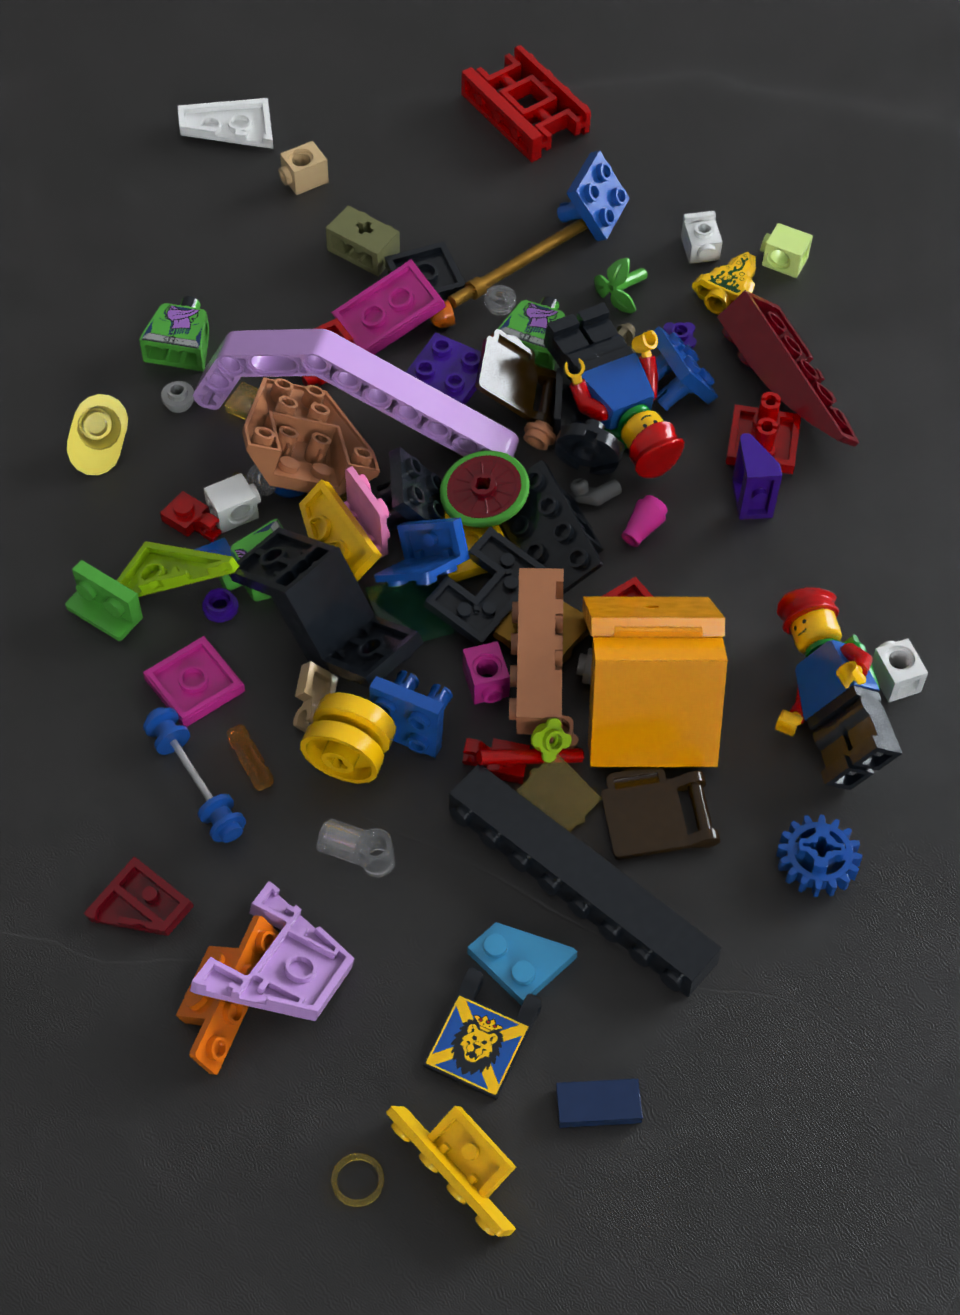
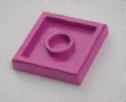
M202 636L143 672L145 681L167 708L170 707L176 710L179 715L178 722L186 727L245 692L244 683L205 636Z

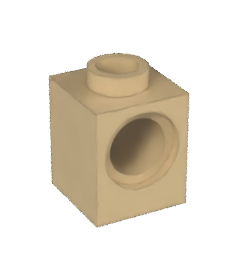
M313 141L280 153L281 167L278 169L279 176L283 184L289 185L296 195L329 183L327 159Z

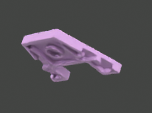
M268 881L252 902L249 913L253 916H263L271 925L280 929L281 932L248 975H244L210 957L192 980L190 992L316 1021L352 969L355 958L320 926L315 929L300 915L302 909L297 905L294 907L289 905L279 895L280 889Z

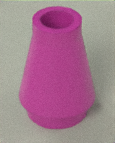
M646 495L643 499H639L625 530L621 534L622 539L630 546L638 547L645 538L666 521L665 515L668 512L666 505L652 495Z

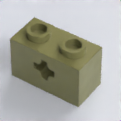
M349 205L326 227L328 251L376 276H379L386 269V256L400 253V233L398 230Z

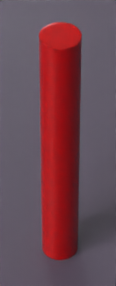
M536 749L478 750L476 753L478 765L548 763L542 760V753ZM562 749L556 755L555 761L551 763H581L584 759L583 749Z

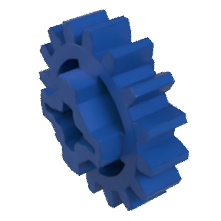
M820 814L817 822H812V819L806 815L803 818L802 826L792 821L788 832H782L780 844H778L776 856L781 858L778 870H788L785 881L787 883L794 882L795 880L798 881L799 892L802 893L809 887L812 888L813 896L818 897L820 890L825 889L831 897L834 896L837 886L845 891L849 886L850 880L856 879L859 871L858 867L862 861V855L857 853L860 842L859 840H849L852 833L851 828L844 829L843 831L838 829L840 820L835 819L830 825L826 823L824 815Z

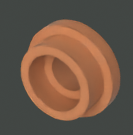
M541 420L526 423L523 438L529 445L539 450H547L549 445L555 443L556 435L548 423Z

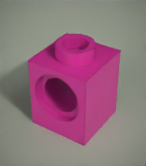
M498 641L463 649V672L474 705L483 702L495 703L502 698L509 697L510 675ZM488 674L492 675V677H483L482 675Z

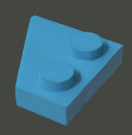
M497 922L467 947V954L521 1006L526 995L538 994L577 958L578 952L573 947Z

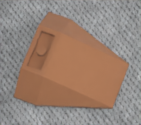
M263 377L243 426L242 434L247 453L269 486L309 493L322 479L330 482L340 496L346 493L345 469L353 466L359 475L364 474L368 481L378 477L380 469L374 451L327 391L314 385L302 386L282 378L274 380Z

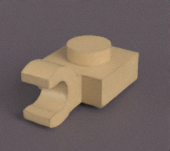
M312 661L301 665L295 697L302 700L303 704L295 714L293 725L303 732H306L309 723H313L314 712L320 699L326 694L335 693L338 681L337 676Z

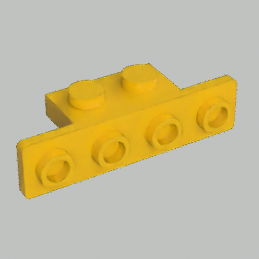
M391 1106L386 1111V1114L393 1121L391 1127L394 1132L404 1141H411L420 1150L421 1153L418 1156L421 1162L432 1172H439L448 1181L449 1184L446 1188L458 1202L462 1204L467 1203L477 1214L475 1221L487 1234L503 1237L510 1236L516 1230L513 1224L489 1199L490 1195L513 1172L516 1166L461 1106H454L430 1133L406 1107Z

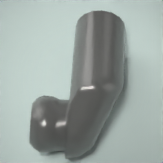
M583 478L575 479L570 484V490L572 491L570 495L577 503L600 506L622 493L621 485L616 479H611L597 488L588 487V481Z

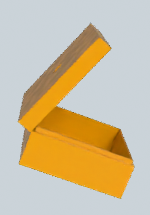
M583 596V617L590 635L593 636L588 726L590 767H718L728 663L723 637H725L724 615L709 597Z

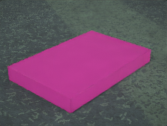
M410 259L331 313L334 319L338 318L352 336L354 344L375 355L444 309L446 305L413 260Z

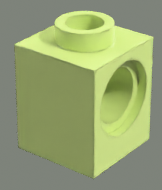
M777 223L771 234L766 233L760 247V251L764 252L762 266L797 278L809 257L813 235Z

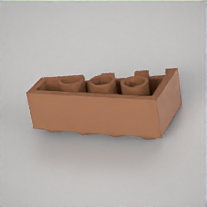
M519 568L518 602L512 601V623H518V633H511V655H517V665H510V687H517V698H509V720H516L517 734L532 735L534 729L539 724L546 723L552 717L558 718L561 721L562 728L564 569Z

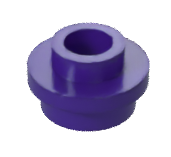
M213 589L208 592L203 600V613L207 619L213 622L222 623L229 621L238 612L237 598L227 589ZM219 606H225L224 608L216 609Z

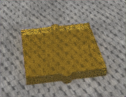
M559 754L556 755L555 761L551 763L544 762L538 769H532L529 772L530 777L516 790L569 832L577 824H583L587 813L602 799Z

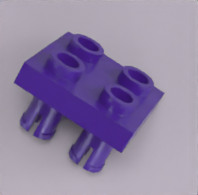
M435 332L406 373L466 405L477 390L475 383L481 351Z

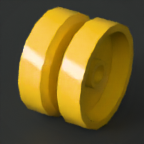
M329 693L320 699L314 712L313 723L307 727L301 740L300 750L308 762L328 776L344 782L356 784L370 783L377 778L383 764L384 753L389 750L395 737L396 725L392 717L381 707L367 699L348 693Z

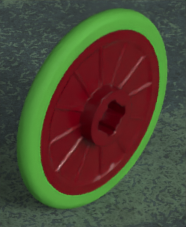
M498 451L475 452L459 459L445 473L440 485V500L447 514L451 518H461L463 525L476 528L496 526L511 519L523 507L529 494V477L523 465L506 453Z

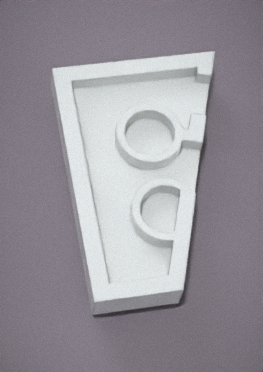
M268 98L178 105L181 136L274 149Z

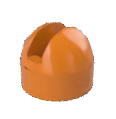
M448 300L444 301L446 305L444 309L430 317L433 325L438 328L456 325L454 312Z

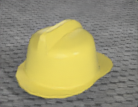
M96 394L82 401L75 411L67 439V454L72 465L86 475L98 476L108 472L116 465L127 431L128 416L125 407L118 399L110 395Z

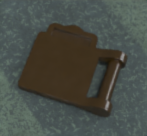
M496 329L483 340L475 383L476 389L523 417L528 422L541 420L553 428L554 419L551 416L556 385V371L534 364L535 353L533 350L526 347L518 337L508 335L502 330ZM538 381L542 386L539 410L534 411L533 405Z
M628 767L624 771L613 772L607 776V789L602 790L601 799L615 859L621 860L688 848H709L721 842L718 830L712 826L703 787L706 786V780L702 771H692L675 778L666 779L665 771L662 767ZM678 791H689L698 828L697 832L689 835Z

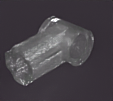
M330 818L327 822H324L319 832L317 850L319 852L362 866L365 873L372 877L385 876L395 866L396 861L392 839L388 832L383 829L373 828L364 830ZM376 850L384 851L379 855H370L371 852Z

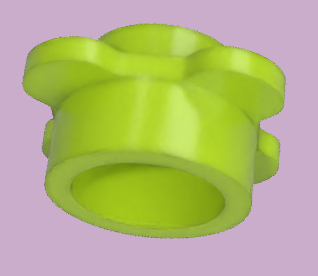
M555 717L549 718L546 723L539 724L531 736V744L537 751L542 753V760L548 763L555 761L556 755L562 749H567L572 742L570 734L563 731L561 721ZM551 737H553V739H554L553 742H552V743H549Z

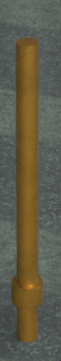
M578 219L481 278L476 276L465 283L464 288L448 297L452 308L458 307L469 299L476 300L486 294L489 287L588 229L583 219Z

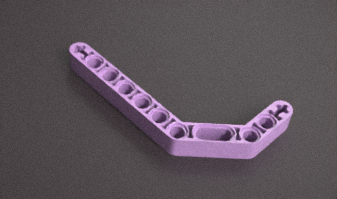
M327 329L231 331L226 335L207 364L193 394L194 400L198 405L203 408L217 410L225 402L241 377L316 376L463 457L479 451H498L514 457L519 443L518 436L508 428Z

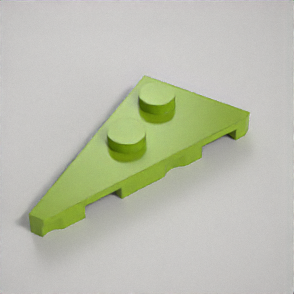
M145 541L116 581L138 593V597L232 574L236 572L239 565L232 556Z

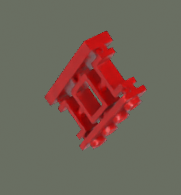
M521 45L514 47V56L510 53L506 54L504 68L491 75L482 67L477 68L476 71L472 67L462 71L461 95L531 163L542 157V148L546 151L551 149L553 134L565 128L575 136L579 135L580 132L585 135L590 131L591 111L587 104L582 103L567 86H564L554 77L549 69H546L536 60L532 53H529ZM529 94L539 101L528 108H524L517 102V100Z

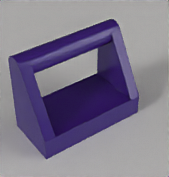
M744 433L740 436L732 477L739 520L773 518L783 476L781 466L749 433Z

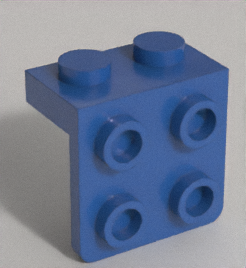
M448 518L407 521L397 525L404 560L374 574V579L377 583L387 582L389 587L404 585L409 581H415L416 585H427L436 582L438 575L457 571V565L470 559L462 519Z

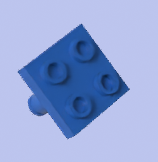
M600 150L591 152L566 193L571 202L560 203V207L557 208V215L563 223L583 219L596 241L606 240L630 198Z
M660 326L657 327L654 332L658 337L657 348L661 352L656 357L658 381L671 371L676 375L669 384L657 392V401L668 411L672 405L690 392L691 394H696L709 405L719 397L712 387L715 380L704 367L700 368L696 363L700 358L689 344L685 346L675 332L669 335Z
M404 670L398 672L394 682L376 676L369 687V701L381 707L392 717L396 725L393 741L407 746L416 753H424L436 758L442 748L444 710L453 698L451 690L444 686L441 693L438 694L441 685L433 684L427 696L417 693L414 690L419 686V679L410 673L407 680H404L407 676V671Z

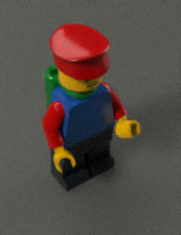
M604 302L579 311L577 318L574 314H570L547 323L543 344L559 367L563 368L566 377L572 382L569 387L578 410L584 415L603 423L605 426L604 430L610 432L625 445V449H629L630 460L635 464V471L640 477L656 478L669 471L679 460L685 442L682 438L677 437L672 423L663 421L656 411H651L658 391L656 357L651 354V350L655 349L658 345L656 333L653 330H649L634 337L631 343L635 351L634 353L609 319L610 312Z
M815 587L795 589L786 593L779 601L777 614L784 621L782 625L784 632L793 636L797 650L804 654L806 658L798 663L795 669L797 678L795 703L790 711L784 709L781 711L775 725V730L793 737L797 726L807 721L809 729L814 730L813 739L821 751L826 767L821 771L824 784L852 790L874 774L873 770L879 771L903 753L885 709L880 703L882 701L879 694L880 686L872 667L873 658L871 654L867 652L865 645L859 642L855 634L846 641L841 642L842 633L836 619L839 614V609L835 605L836 595L828 590ZM877 752L883 753V755L878 756Z

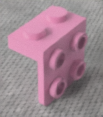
M351 466L345 469L347 501L344 503L382 554L380 557L382 558L388 555V539L390 538V532L387 527L388 508L381 498L376 499L373 495L364 474L359 475L354 467Z

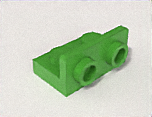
M81 560L72 569L77 591L65 603L66 609L115 640L122 641L143 618L138 593Z

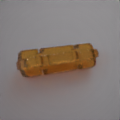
M238 724L228 729L227 739L232 748L236 750L235 753L247 775L251 777L250 780L254 788L262 791L265 788L271 787L274 783L273 775L269 768L265 766V761L255 743L249 738L250 734L246 727Z

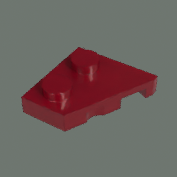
M134 856L83 914L91 922L169 936L194 905Z

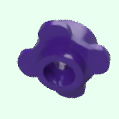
M668 322L664 325L663 330L669 335L675 332L685 346L687 344L692 348L696 346L697 340L693 337L695 332L694 324L690 322L675 324Z

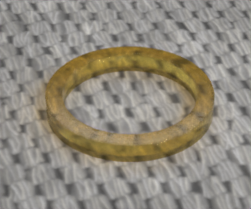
M354 1153L347 1155L333 1169L331 1176L332 1189L336 1197L344 1204L353 1207L366 1206L375 1201L382 1192L384 1186L382 1167L377 1160L367 1154ZM356 1160L370 1163L376 1169L379 1176L375 1191L370 1196L360 1200L344 1196L337 1186V1176L341 1168L347 1163Z

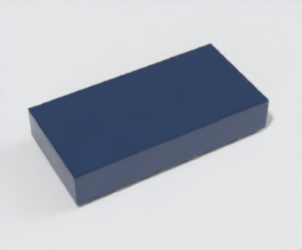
M639 1079L556 1083L559 1128L642 1123Z

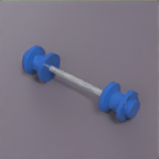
M159 707L152 710L146 717L143 730L147 736L157 737L154 747L159 754L167 755L176 752L201 791L206 802L200 807L198 817L203 823H212L213 826L209 832L211 838L215 842L224 843L236 840L243 833L246 819L242 813H232L234 800L229 794H220L213 797L182 749L190 738L189 730L183 725L176 726L179 715L174 708Z

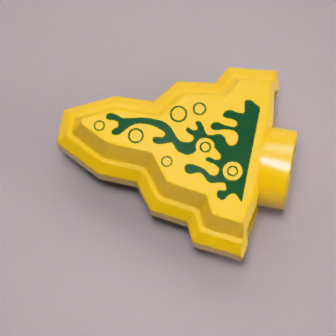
M749 252L740 254L732 258L727 265L715 267L710 273L701 274L692 283V289L700 299L704 300V304L709 311L719 315L744 290L753 293L755 283L752 277L756 271V256L751 255Z

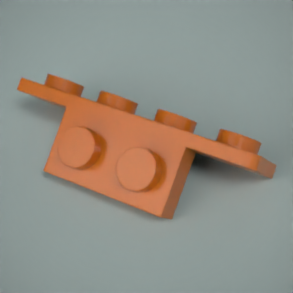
M253 916L239 948L209 946L195 976L210 957L244 975L250 974L276 939L279 932L263 916ZM190 984L175 1016L185 1024L202 1026L189 1052V1056L209 1074L217 1075L249 1006L190 992Z

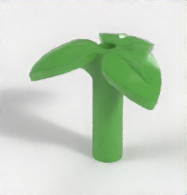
M622 258L612 263L607 269L608 280L602 275H597L594 278V285L597 293L602 298H605L609 292L611 293V303L615 308L625 313L636 312L635 304L630 295L623 290L646 280L648 274L644 268H639L629 273L630 259Z

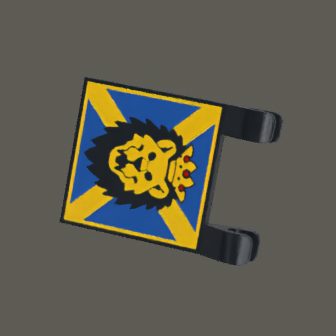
M469 968L459 992L424 1060L423 1067L497 1100L523 1044L540 1014L542 999L533 994L526 995L517 1019L474 1000L483 986L484 979L483 973L480 970Z

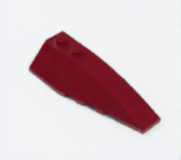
M744 290L717 316L724 327L722 333L738 348L739 352L737 355L747 367H751L772 392L780 395L783 403L811 425L837 441L853 447L857 446L860 442L844 413L832 406L837 402L833 393L820 384L825 380L821 371L817 368L814 369L809 364L814 359L781 308L766 299Z

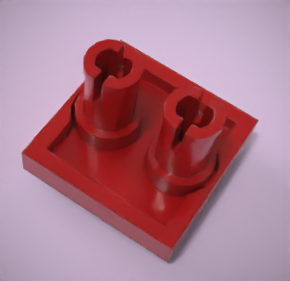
M766 392L762 395L759 408L735 404L726 464L735 466L740 436L744 433H749L780 464L782 473L793 475L801 416L797 413L779 411L781 397L774 392Z

